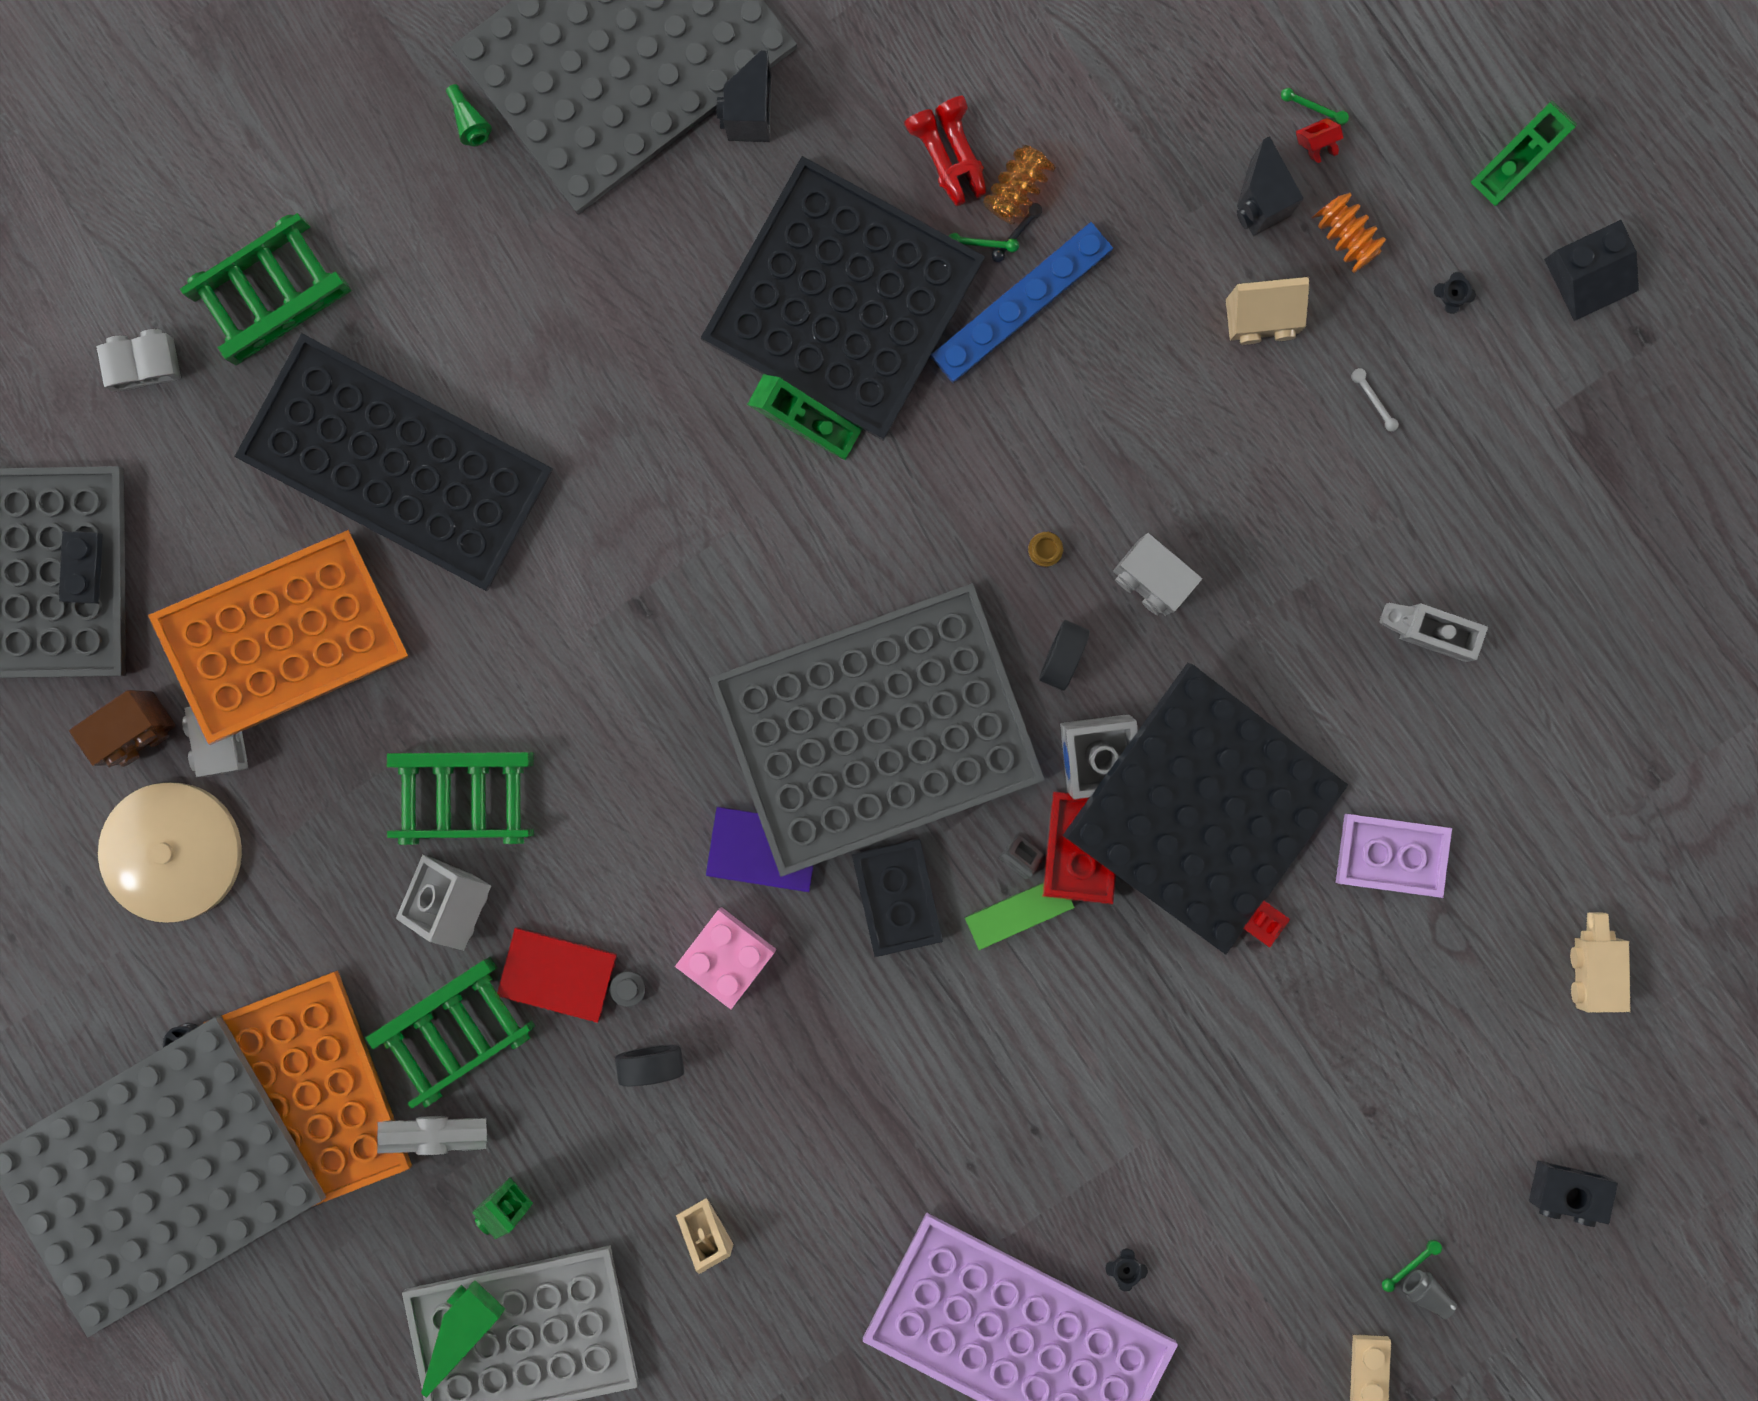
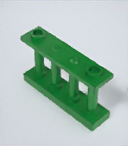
M296 213L295 215L282 217L275 223V228L208 271L195 273L187 280L188 284L180 288L182 294L192 301L203 300L226 336L224 339L225 343L217 348L224 359L234 365H238L352 291L345 279L336 271L332 274L325 272L301 235L311 226L300 214ZM290 242L314 279L313 286L302 293L295 290L272 252ZM258 261H261L285 299L283 301L284 305L273 312L267 311L243 273L244 270ZM230 279L255 316L254 324L244 331L238 330L213 291Z
M534 752L387 753V768L398 767V774H401V830L387 831V838H398V845L419 844V838L503 837V844H524V837L534 836V829H521V773H524V767L534 766ZM419 767H433V774H436V829H416V774H419ZM454 767H468V774H471L472 829H451V774H454ZM489 767H503V774H506L507 829H486V774H489Z
M491 957L473 966L365 1038L372 1049L382 1044L386 1049L390 1047L420 1093L408 1102L411 1109L422 1103L424 1108L428 1107L443 1097L440 1092L441 1089L508 1045L514 1050L531 1039L528 1032L535 1027L533 1021L520 1028L490 983L493 979L489 973L498 968ZM470 986L474 991L478 989L508 1035L492 1047H490L461 1002L463 997L460 992ZM441 1005L445 1011L449 1009L479 1055L462 1067L431 1021L434 1017L430 1012ZM410 1025H413L416 1030L418 1028L421 1030L449 1073L447 1077L433 1086L402 1041L405 1037L401 1031Z

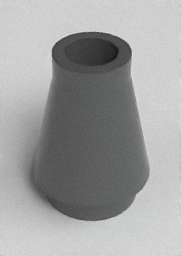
M1415 1270L1406 1278L1403 1284V1292L1407 1295L1408 1301L1437 1314L1442 1319H1448L1454 1314L1457 1307L1456 1302L1447 1295L1430 1272Z

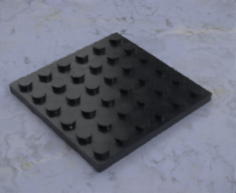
M802 156L703 332L701 340L761 374L780 377L855 426L884 441L980 269L985 256Z
M1187 662L1062 836L1226 955L1243 932L1245 925L1261 903L1272 892L1348 784L1199 668Z

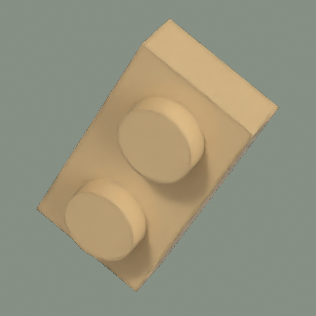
M1353 1335L1350 1401H1389L1391 1340L1388 1336Z

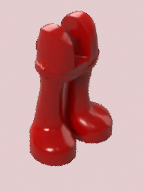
M962 95L943 102L935 109V115L956 155L957 164L952 165L940 138L936 119L931 109L920 111L904 121L907 131L911 135L920 138L927 148L939 175V186L944 188L955 206L965 204V197L957 179V176L964 173L976 198L986 194V185L982 173L984 166L981 161L976 159L962 126V118L968 109L965 97Z

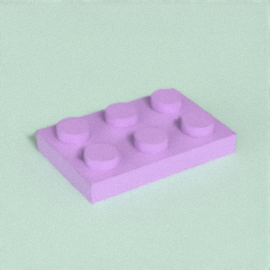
M1345 814L1336 883L1443 898L1452 828Z

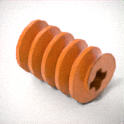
M1349 192L1332 200L1312 218L1323 216L1318 225L1321 230L1332 227L1326 238L1329 241L1340 238L1335 249L1338 252L1349 249L1343 260L1346 263L1357 260L1352 269L1353 273H1355L1382 252L1381 247L1386 239L1385 237L1376 240L1372 239L1378 228L1376 226L1364 228L1365 223L1369 219L1368 215L1355 217L1360 205L1359 203L1350 207L1346 205L1352 196Z

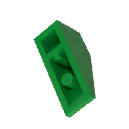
M1551 100L1470 183L1496 206L1576 127L1577 123Z
M763 374L747 403L748 406L775 423L843 460H846L862 430L780 377Z
M510 1177L480 1203L472 1213L476 1217L475 1223L484 1234H491L497 1239L515 1228L533 1202Z
M476 1280L467 1289L461 1284L447 1300L451 1306L443 1315L421 1394L426 1398L494 1325L506 1309Z

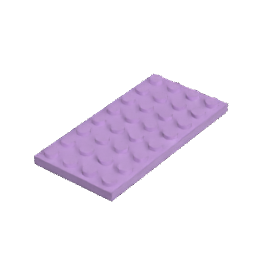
M927 1212L863 1336L864 1343L977 1401H1150L1178 1346L1176 1340Z

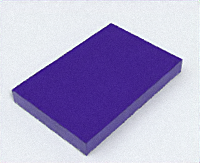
M716 807L706 876L803 892L810 891L814 865L781 877L758 813Z

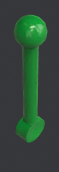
M1285 88L1281 92L1283 101H1294L1332 118L1334 122L1341 126L1345 125L1349 120L1347 112L1332 111L1294 94L1291 88Z
M951 233L949 237L963 245L1006 248L1011 253L1019 249V242L1016 239L996 241L964 238L958 233Z
M1436 1240L1428 1241L1425 1251L1391 1279L1386 1278L1383 1280V1290L1385 1292L1394 1291L1396 1284L1431 1254H1440L1442 1245Z

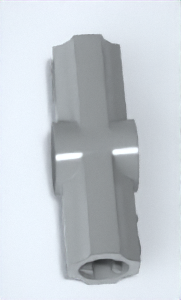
M447 1116L417 1117L416 1120L378 1122L377 1153L416 1152L417 1155L446 1154L450 1150L486 1149V1118L448 1119Z

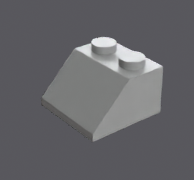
M422 854L396 919L431 943L464 951L469 939L473 935L474 926L482 907L487 901L491 885L471 873Z

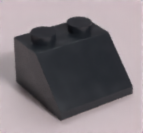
M759 51L724 84V97H717V119H720V129L726 130L728 141L770 142L772 73L768 51Z
M1270 136L1263 139L1251 158L1237 204L1239 222L1244 229L1249 228L1253 236L1290 217L1304 199Z
M1622 220L1556 250L1544 259L1574 321L1639 291L1637 251Z

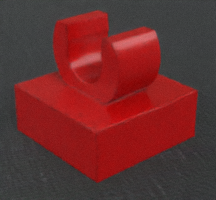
M1328 118L1295 131L1298 144L1308 149L1309 157L1316 163L1321 162L1320 150L1322 147L1327 146L1329 154L1333 156L1338 155L1339 148L1336 141L1344 138L1341 125Z
M1263 900L1243 929L1266 946L1271 947L1290 919Z

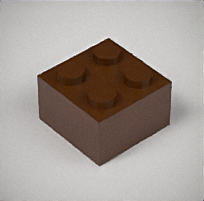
M127 690L68 731L92 766L107 765L108 767L120 765L125 767L140 757L138 752L146 746L154 747L165 741L169 737L167 732L176 725L154 692Z

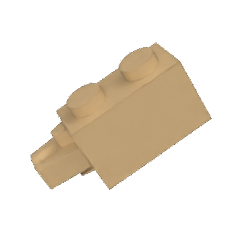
M1589 912L1587 913V931H1581V938H1575V947H1572L1570 953L1571 964L1575 968V982L1571 986L1572 1000L1576 1003L1577 1009L1588 1013L1630 1012L1629 941L1616 938L1615 931L1609 930V916L1607 913Z

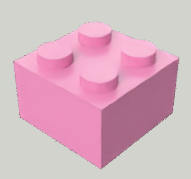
M720 907L675 967L729 1009H732L773 956L776 948L724 908Z

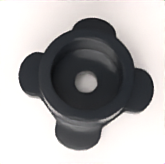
M1460 272L1453 273L1448 281L1438 283L1434 287V295L1441 298L1445 304V311L1450 314L1457 313L1461 305L1473 302L1476 297L1475 290L1472 289L1470 282ZM1452 290L1458 292L1457 296L1452 295Z
M1128 1248L1123 1249L1115 1261H1109L1105 1266L1107 1275L1115 1278L1119 1289L1122 1291H1130L1132 1286H1135L1140 1279L1145 1278L1148 1273L1146 1265L1140 1264L1135 1258L1134 1251ZM1125 1267L1130 1268V1271L1128 1273L1123 1272V1269Z

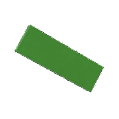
M1043 882L964 918L978 949L981 950L1075 908L1072 900L1042 897Z

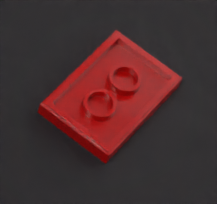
M1052 793L1042 897L1109 905L1114 903L1116 874L1062 836L1090 797L1073 799L1069 793Z
M516 927L497 993L502 998L598 1023L601 1018L617 954Z

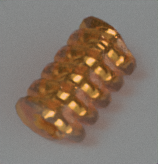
M1022 145V148L1015 149L1013 153L1015 160H1009L1006 163L1007 172L1004 171L999 174L998 180L1000 183L993 184L991 187L992 195L985 196L983 200L984 206L991 213L1009 224H1015L1012 219L1013 216L1025 217L1026 214L1020 208L1021 204L1029 207L1033 205L1032 200L1027 196L1028 193L1040 194L1041 190L1035 185V182L1047 183L1048 178L1042 172L1043 169L1054 172L1056 169L1054 164L1043 153L1028 145Z

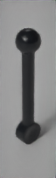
M1033 203L1029 206L1028 214L1006 241L1017 239L1031 220L1041 215L1042 207L1040 204ZM999 248L993 250L991 254L992 259L995 262L1003 261L1007 249Z

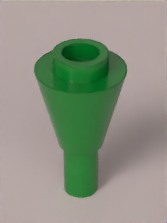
M457 84L447 87L446 93L454 106L460 142L463 145L474 147L482 145L488 140L492 126L466 101Z

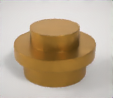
M1041 532L1031 539L1028 553L1035 564L1049 567L1061 559L1063 544L1054 533Z

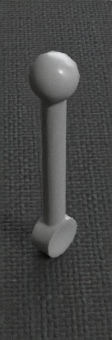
M1361 368L1356 369L1352 372V380L1355 383H1360L1385 420V428L1388 431L1397 430L1399 426L1398 421L1390 417L1366 381L1365 370Z

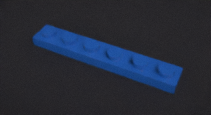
M1090 222L932 353L931 358L952 383L956 382L1111 253L1113 247L1095 225Z

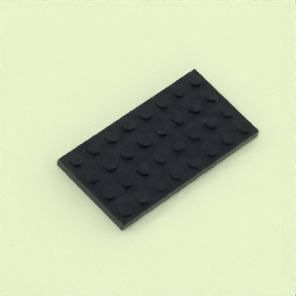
M303 333L300 334L234 456L485 591L489 590L553 471V468Z

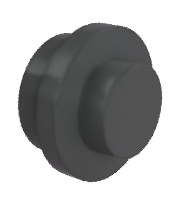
M632 971L618 974L612 980L610 986L613 1000L624 1007L638 1004L643 999L646 991L645 982L642 977Z

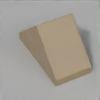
M707 1198L676 1215L698 1274L730 1257L734 1244Z

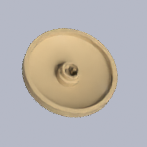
M185 783L153 784L129 794L109 814L101 831L98 845L99 868L104 883L112 896L131 913L147 920L164 923L195 918L219 904L235 883L242 858L239 830L228 809L209 792Z

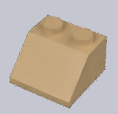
M1309 277L1237 284L1226 298L1230 341L1240 340V344L1247 345L1261 342V337L1275 336V341L1295 339L1296 334H1299L1306 327Z

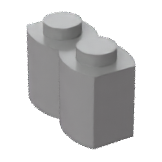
M160 329L144 330L140 332L141 337L128 340L127 336L106 338V343L96 346L104 387L111 391H123L181 379L174 338L167 333H162Z

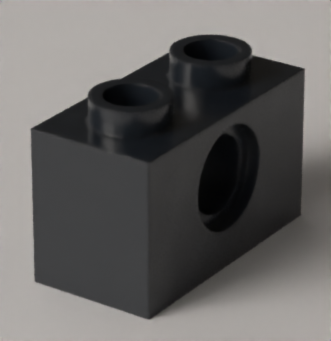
M1537 1160L1529 1202L1540 1209L1539 1214L1550 1218L1561 1219V1215L1564 1214L1573 1216L1574 1222L1585 1226L1595 1227L1596 1222L1609 1225L1618 1183L1605 1175ZM1577 1188V1198L1573 1202L1567 1203L1566 1197L1568 1192Z

